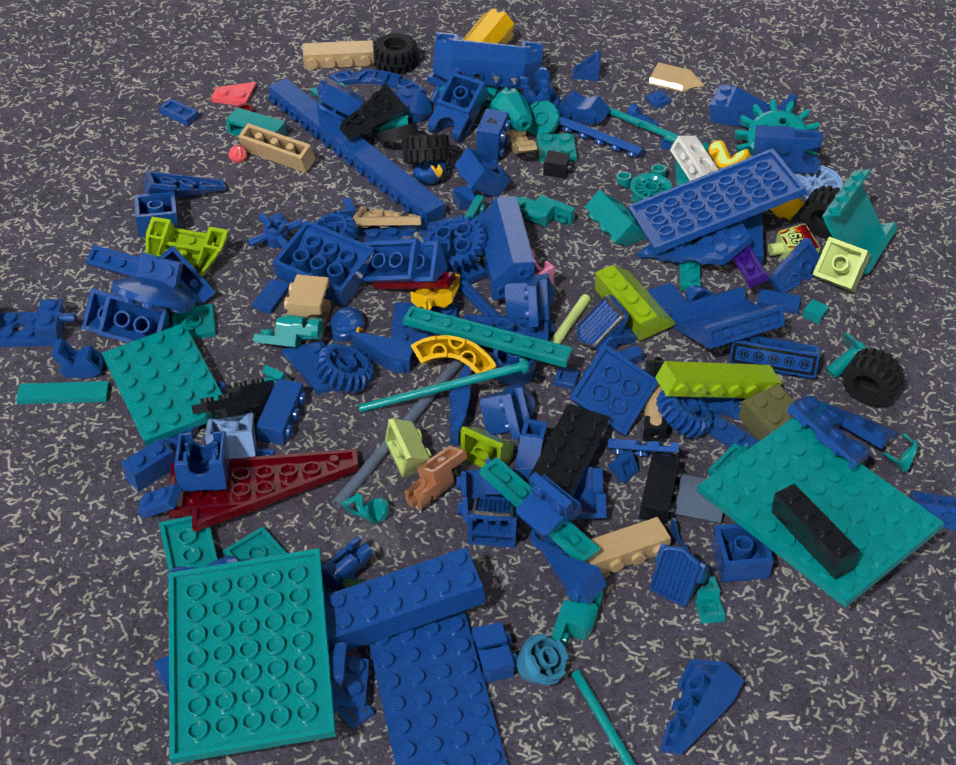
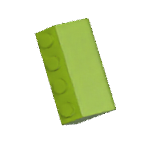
M611 265L595 272V290L602 298L606 295H612L629 314L626 324L631 327L639 341L675 325L674 320L630 271Z

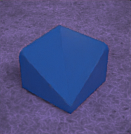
M467 185L453 188V200L459 211L468 209L475 198L473 191Z

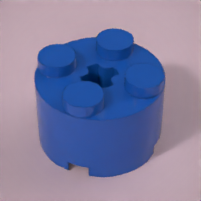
M494 349L493 359L499 368L519 363V358L526 359L530 364V369L525 375L520 371L497 377L500 383L516 385L522 382L524 384L530 383L536 374L537 360Z

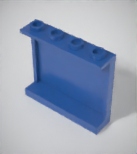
M744 286L670 308L671 318L675 322L673 328L709 349L785 326L783 305L778 303L763 308L746 299Z

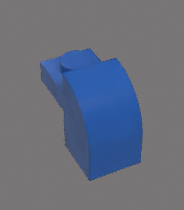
M63 338L55 341L51 357L62 365L60 374L67 378H92L102 372L103 356L91 345L76 351Z

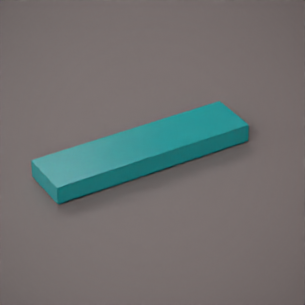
M109 381L19 384L16 401L17 404L107 402L110 385Z

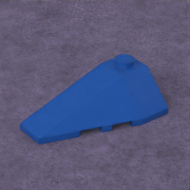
M146 170L143 194L174 191L175 199L223 191L226 190L224 180Z
M690 659L678 682L677 688L683 691L680 700L673 701L672 709H675L677 713L676 717L671 719L666 725L660 747L661 751L681 755L733 703L735 697L739 694L744 679L726 662Z

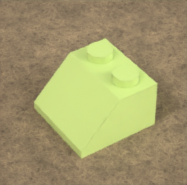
M829 237L813 275L832 285L854 293L871 255L865 249Z
M392 418L388 420L385 442L401 476L405 478L418 473L417 467L432 457L427 447L424 448L422 434L418 428L415 429L412 421Z

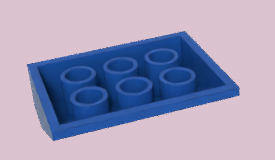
M306 220L272 263L276 277L288 283H294L297 274L327 277L329 279V288L326 289V296L324 298L345 307L356 293L373 257L375 248Z

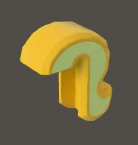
M722 140L714 141L708 148L709 154L718 169L752 157L749 149H744L731 157Z

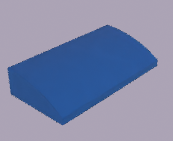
M464 314L465 320L548 341V320H540L539 327H530V321L526 320V318ZM478 345L481 348H489L486 346Z

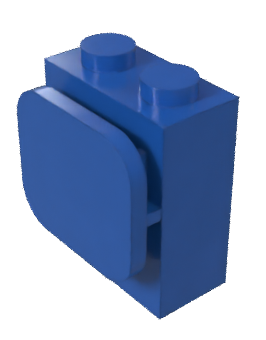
M328 77L324 81L321 80L316 89L318 90L319 97L316 101L317 106L341 121H345L347 116L357 111L365 102L364 97Z

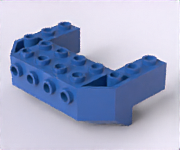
M436 32L433 61L434 74L448 80L451 73L455 72L483 81L492 88L522 89L520 77L529 78L530 86L537 84L535 72L542 66L543 43L522 41L521 46L458 40V34Z

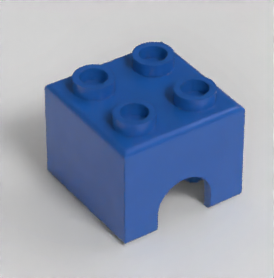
M226 431L212 432V442L205 445L196 443L192 438V433L178 434L174 468L177 485L182 489L181 491H218L227 488L229 450Z

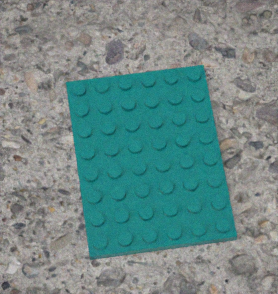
M793 417L697 485V492L846 608L942 530L944 522L864 465L860 464L853 470L850 469V462L845 457L832 453L830 448L822 444L815 437L816 431L809 426H802ZM795 483L859 549L855 569L834 579L771 513L774 494Z
M319 548L168 573L169 759L172 764L336 737L322 561Z

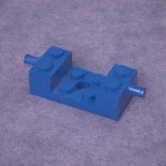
M62 299L40 300L38 312L1 313L0 310V347L54 346L55 341L62 338L65 322H75L76 315L75 313H65ZM19 327H24L21 331H14Z

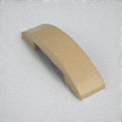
M511 129L507 131V135H510L509 145L513 153L537 151L536 143L534 140L527 138L526 131L517 132Z

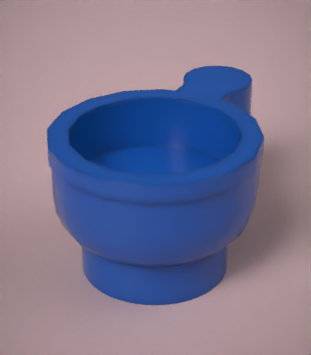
M697 285L690 286L685 293L688 302L715 295L704 287Z

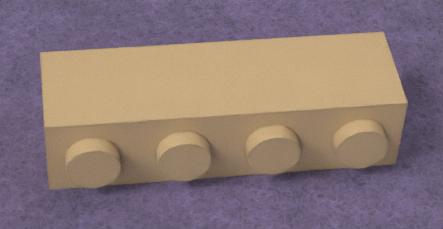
M373 41L303 43L304 69L374 66Z
M249 123L238 136L241 145L247 152L307 173L316 160L310 144Z
M655 517L590 539L601 549L599 554L588 563L598 566L602 574L610 571L615 573L622 570L625 566L631 564L639 565L648 558L657 557L661 543L670 545L671 537L659 518Z

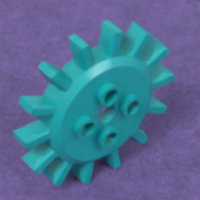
M771 99L770 111L765 113L755 104L752 111L756 117L754 120L744 115L740 117V124L749 128V130H735L734 139L747 140V143L737 145L736 153L749 149L752 154L751 156H753L756 125L795 127V129L819 131L820 123L816 122L806 125L804 121L808 119L810 110L806 109L798 116L793 114L794 101H790L784 111L777 110L775 99ZM810 149L805 151L806 154L817 157V153Z

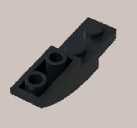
M264 377L252 379L249 385L247 381L234 383V388L225 389L226 394L218 395V400L214 401V396L200 399V404L191 405L193 414L211 411L212 418L219 419L242 413L253 407L267 395L274 386V380L264 381Z

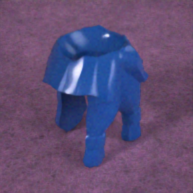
M540 67L535 72L537 85L532 89L530 88V79L520 77L523 96L527 99L528 106L536 101L545 100L551 102L556 107L559 105V97L550 86V71L547 68Z

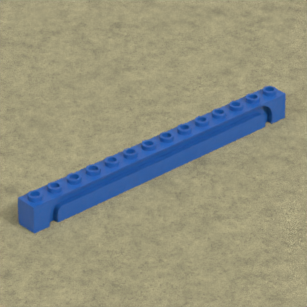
M287 78L269 86L268 97L272 104L279 106L280 110L290 115L293 121L300 123L304 130L307 129L314 138L321 140L325 147L332 149L336 156L342 157L347 165L353 166L358 174H363L371 184L374 183L379 187L382 193L389 195L394 203H399L405 212L421 216L422 223L439 221L445 217V203L362 137L350 142L339 129L342 121L321 110L314 99Z

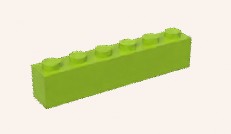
M664 361L655 377L666 396L750 398L776 384L780 386L782 384L770 365Z

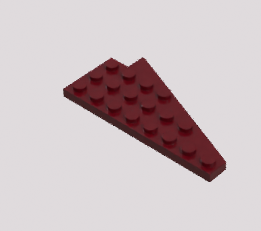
M357 449L229 459L226 489L218 491H181L175 509L168 511L169 518L192 516V530L197 532L247 512L258 511L263 506L358 471ZM171 463L170 485H177L174 463Z

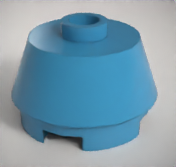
M547 634L533 635L525 641L517 656V669L521 677L528 683L553 685L560 681L566 673L565 661L568 660V654L561 641H554L547 637Z

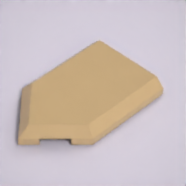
M659 62L648 83L680 92L688 91L694 87H704L701 80L691 70Z

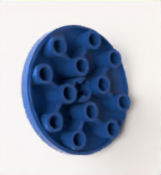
M141 252L136 277L113 281L111 286L114 295L123 296L122 301L135 303V301L142 302V307L150 309L165 307L171 308L170 311L176 313H183V311L192 312L197 303L193 296L178 287L183 263L160 258V256Z

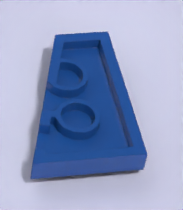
M803 238L768 277V281L776 292L786 293L800 285V282L805 279L814 277L813 272L820 255L810 238Z
M323 341L281 349L285 359H288L292 367L303 376V379L317 395L336 391L333 387L329 388L328 384H323L322 379H319L317 377L318 373L315 372L316 357L320 350L325 348Z
M608 439L607 449L612 450L611 454L620 455L627 450L635 452L634 456L648 457V453L675 456L679 452V443L671 442V446H665L657 441L645 442L643 444L637 440Z

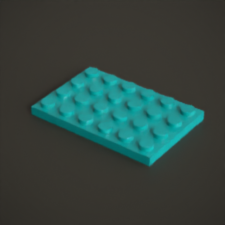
M184 323L102 352L103 359L145 447L159 438L163 440L165 437H172L190 428L204 425L208 422V419L212 418L211 411L193 414L191 405L200 404V399L214 396L215 401L218 400V395H222V392Z

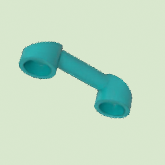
M655 164L651 167V173L660 174L665 177L666 166ZM629 172L617 173L616 182L623 187L630 188V183L633 179L632 175Z

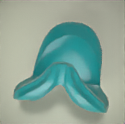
M357 493L353 497L344 500L341 504L349 513L366 519L372 525L380 524L390 513L388 501L381 497L371 499L363 505V496ZM356 502V508L358 512L353 510L349 506Z

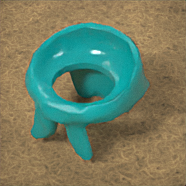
M904 433L901 434V437L907 440L910 445L898 460L887 452H882L887 461L896 466L902 473H906L909 470L919 444L917 439L912 440Z

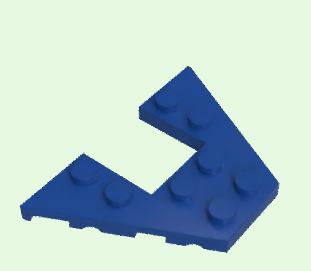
M742 221L706 234L694 245L686 242L656 254L650 244H648L637 253V256L641 260L646 257L658 258V261L662 262L668 260L686 263L687 260L698 261V264L725 265L750 245L752 241L750 234Z
M805 395L790 403L787 412L796 418L802 426L807 427L809 425L816 431L815 437L822 444L830 448L832 453L845 457L850 462L849 468L852 470L867 460L871 451L866 448L864 443L846 437L845 433L838 429V427L843 426L880 449L892 442L899 433L896 430L870 421L859 414H853L822 402L811 395Z

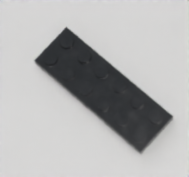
M568 403L526 483L530 485L529 478L534 472L538 473L541 477L545 474L573 497L610 424V416Z

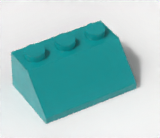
M599 189L585 206L590 212L588 216L593 221L600 223L599 228L611 234L610 239L615 244L619 245L621 243L624 246H628L646 239L629 210L620 201Z

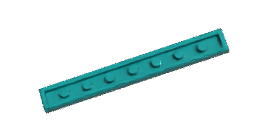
M411 306L403 318V325L440 335L461 337L478 345L565 368L573 354L572 347Z

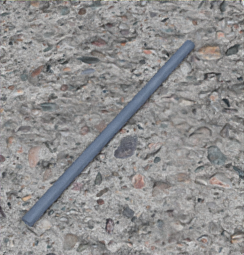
M454 359L433 385L450 381L465 363ZM439 393L421 397L402 420L414 423ZM385 440L333 499L332 504L341 509L343 507L341 505L342 502L351 498L390 452Z

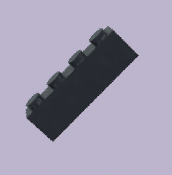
M795 483L774 494L771 513L834 579L855 569L859 549Z

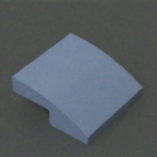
M682 474L674 516L720 525L723 512L697 492V485L706 479Z

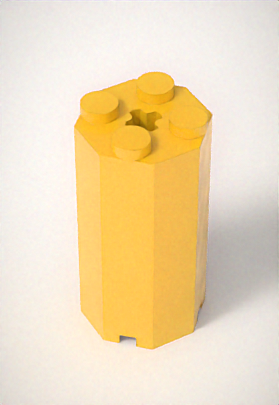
M491 9L481 16L462 40L507 44L514 35V32L512 33L514 22L506 12L501 11L499 13L496 12V9Z

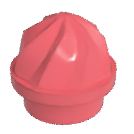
M236 145L230 148L228 155L233 162L241 163L247 158V151L243 146Z

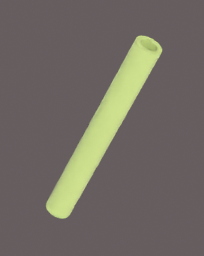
M583 294L549 342L561 344L590 303L591 298L588 295Z

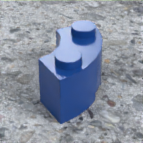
M575 90L563 97L557 106L561 117L585 125L602 122L610 110L600 96L593 98L585 97Z

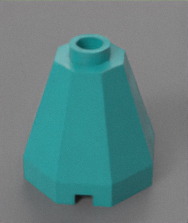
M515 88L510 89L511 91L509 92L506 90L501 91L492 100L490 107L493 110L508 112L511 130L517 132L527 131L532 125V116L527 99Z

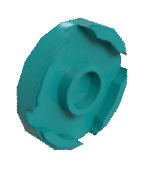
M546 100L536 101L529 106L532 125L527 131L534 136L538 134H552L560 121V113L557 107Z

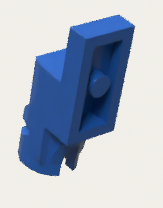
M357 536L345 548L342 547L334 556L322 564L324 596L345 589L355 581V572L366 565L373 556L371 547L367 543L362 547L360 546V537Z

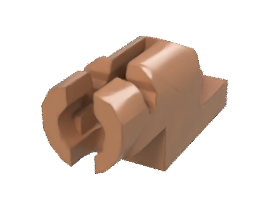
M449 445L417 467L420 479L405 491V498L409 506L412 508L417 506L418 510H422L430 504L431 500H436L439 495L454 485L451 469L456 468L467 459L466 450Z

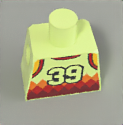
M805 223L779 231L776 242L768 245V252L770 256L780 254L784 260L803 238H810L818 253L820 252V246Z

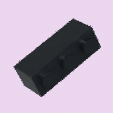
M652 453L640 506L639 519L649 520L658 517L662 524H667L668 516L673 517L676 503L671 501L672 499H677L679 485H675L676 481L680 482L683 468H679L680 458Z

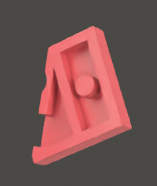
M256 82L217 87L211 96V102L236 106L244 103L248 104L256 89Z

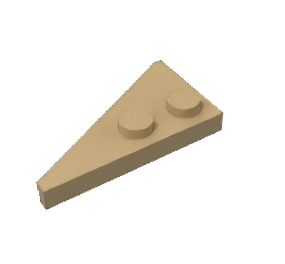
M361 206L352 218L356 222V226L360 228H369L377 225L380 228H387L390 225L422 224L421 216L414 214L401 216L400 212L374 209L367 212L364 206Z

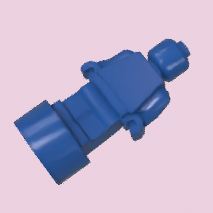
M633 103L629 107L626 114L659 127L658 122L641 113L640 106Z

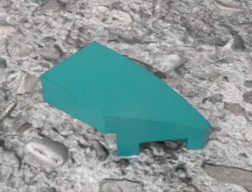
M715 576L711 577L709 583L704 588L701 587L697 592L695 605L700 624L725 622L726 614L719 598L720 588Z

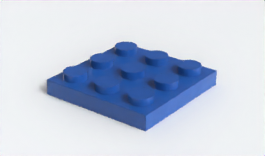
M395 302L391 338L417 342L427 337L440 336L437 333L403 325V318L409 308L417 306L413 303ZM448 305L445 308L432 306L430 311L457 317V305Z
M604 343L570 394L568 400L579 407L610 416L608 427L618 434L625 436L658 382L656 378Z

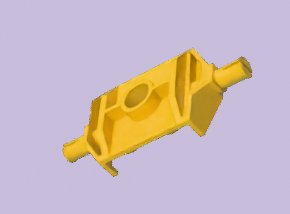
M455 273L456 280L449 289H416L415 292L411 291V302L419 308L428 310L432 306L445 308L453 302L458 291L460 274Z

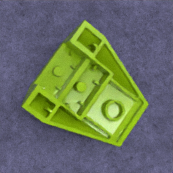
M152 216L146 231V253L161 256L173 245L203 277L222 252L229 231L215 227H209L207 233L179 229L174 227L170 219Z

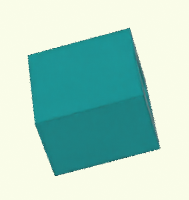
M812 299L805 307L802 317L820 324L822 317L825 318L829 306Z

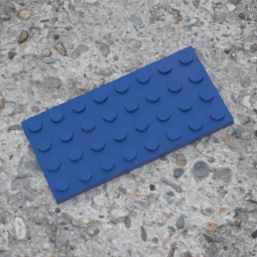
M772 148L628 205V209L637 225L640 226L650 246L658 254L733 223L740 222L748 217L778 207L791 200L798 199L807 193L804 185Z
M465 611L368 644L395 765H507Z

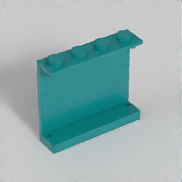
M871 169L853 171L822 215L832 238L865 249L870 253L871 256L863 274L870 273L898 229L895 222L880 223L862 184L869 177Z

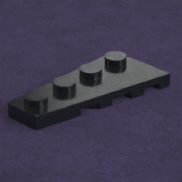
M384 83L378 91L372 94L368 101H365L357 111H354L340 124L339 129L352 142L406 114L408 108L389 86Z

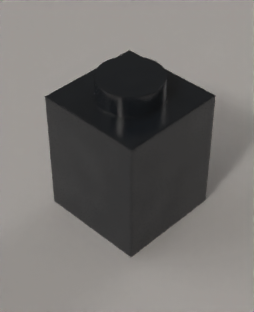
M548 150L544 160L543 175L565 179L567 173H571L573 163L570 162V154Z

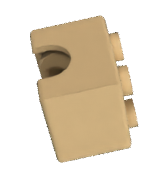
M297 274L294 283L291 282L289 285L290 296L285 297L284 309L288 310L287 315L304 316L307 318V322L310 318L323 319L322 335L324 334L331 310L330 300L324 299L326 289L329 288V279L327 277Z

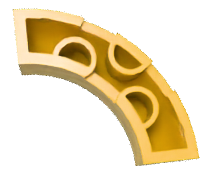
M451 335L431 336L411 345L421 364H429L438 359L450 357L465 363L476 374L499 368L495 360L484 349L461 337Z

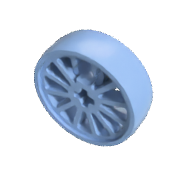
M820 165L816 173L793 172L806 188L807 194L801 196L804 202L811 192L816 188L819 189L820 186L827 188L830 185L833 188L838 187L840 190L843 187L841 177L835 171L823 165Z

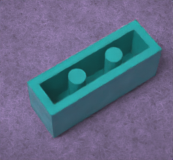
M238 107L226 119L227 133L239 136L248 123L284 136L287 135L285 121Z

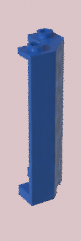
M516 196L496 197L491 202L490 207L477 215L478 223H482L487 234L488 241L485 242L487 247L482 249L484 253L482 257L492 300L505 299V285L507 282L528 279L534 276L535 262Z
M600 466L587 467L573 495V498L581 503L582 513L574 519L606 518V494L603 492V473ZM517 468L512 470L526 482L533 468ZM461 470V476H456L457 490H461L462 502H458V516H462L463 522H467L468 513L473 509L474 499L476 497H488L485 496V479L479 474L480 470Z

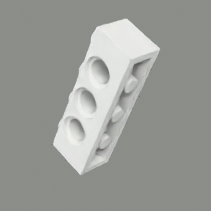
M696 136L677 137L670 151L690 181L718 170Z

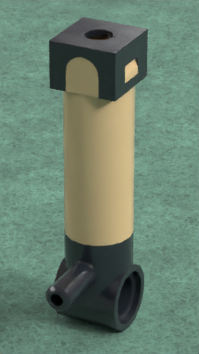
M656 357L655 360L646 359L645 371L655 378L664 363L663 358ZM659 383L644 405L642 441L665 443L667 421L662 419V414L658 412L656 398L662 391Z

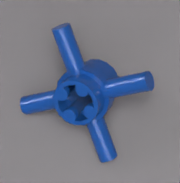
M261 213L258 218L265 226L263 233L247 239V244L251 247L266 241L267 245L271 248H284L288 244L286 240L288 232L300 228L304 224L303 220L298 219L284 224L280 219H269L265 213Z

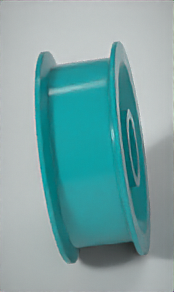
M656 173L637 175L630 183L631 198L634 203L673 188L672 183L666 177Z

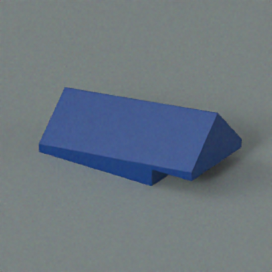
M417 239L364 242V244L375 248V252L361 282H435L448 269L439 241L420 242Z
M94 288L90 290L81 326L83 330L126 343L170 328L168 309L155 307L154 309L141 306L142 302L122 301V296Z

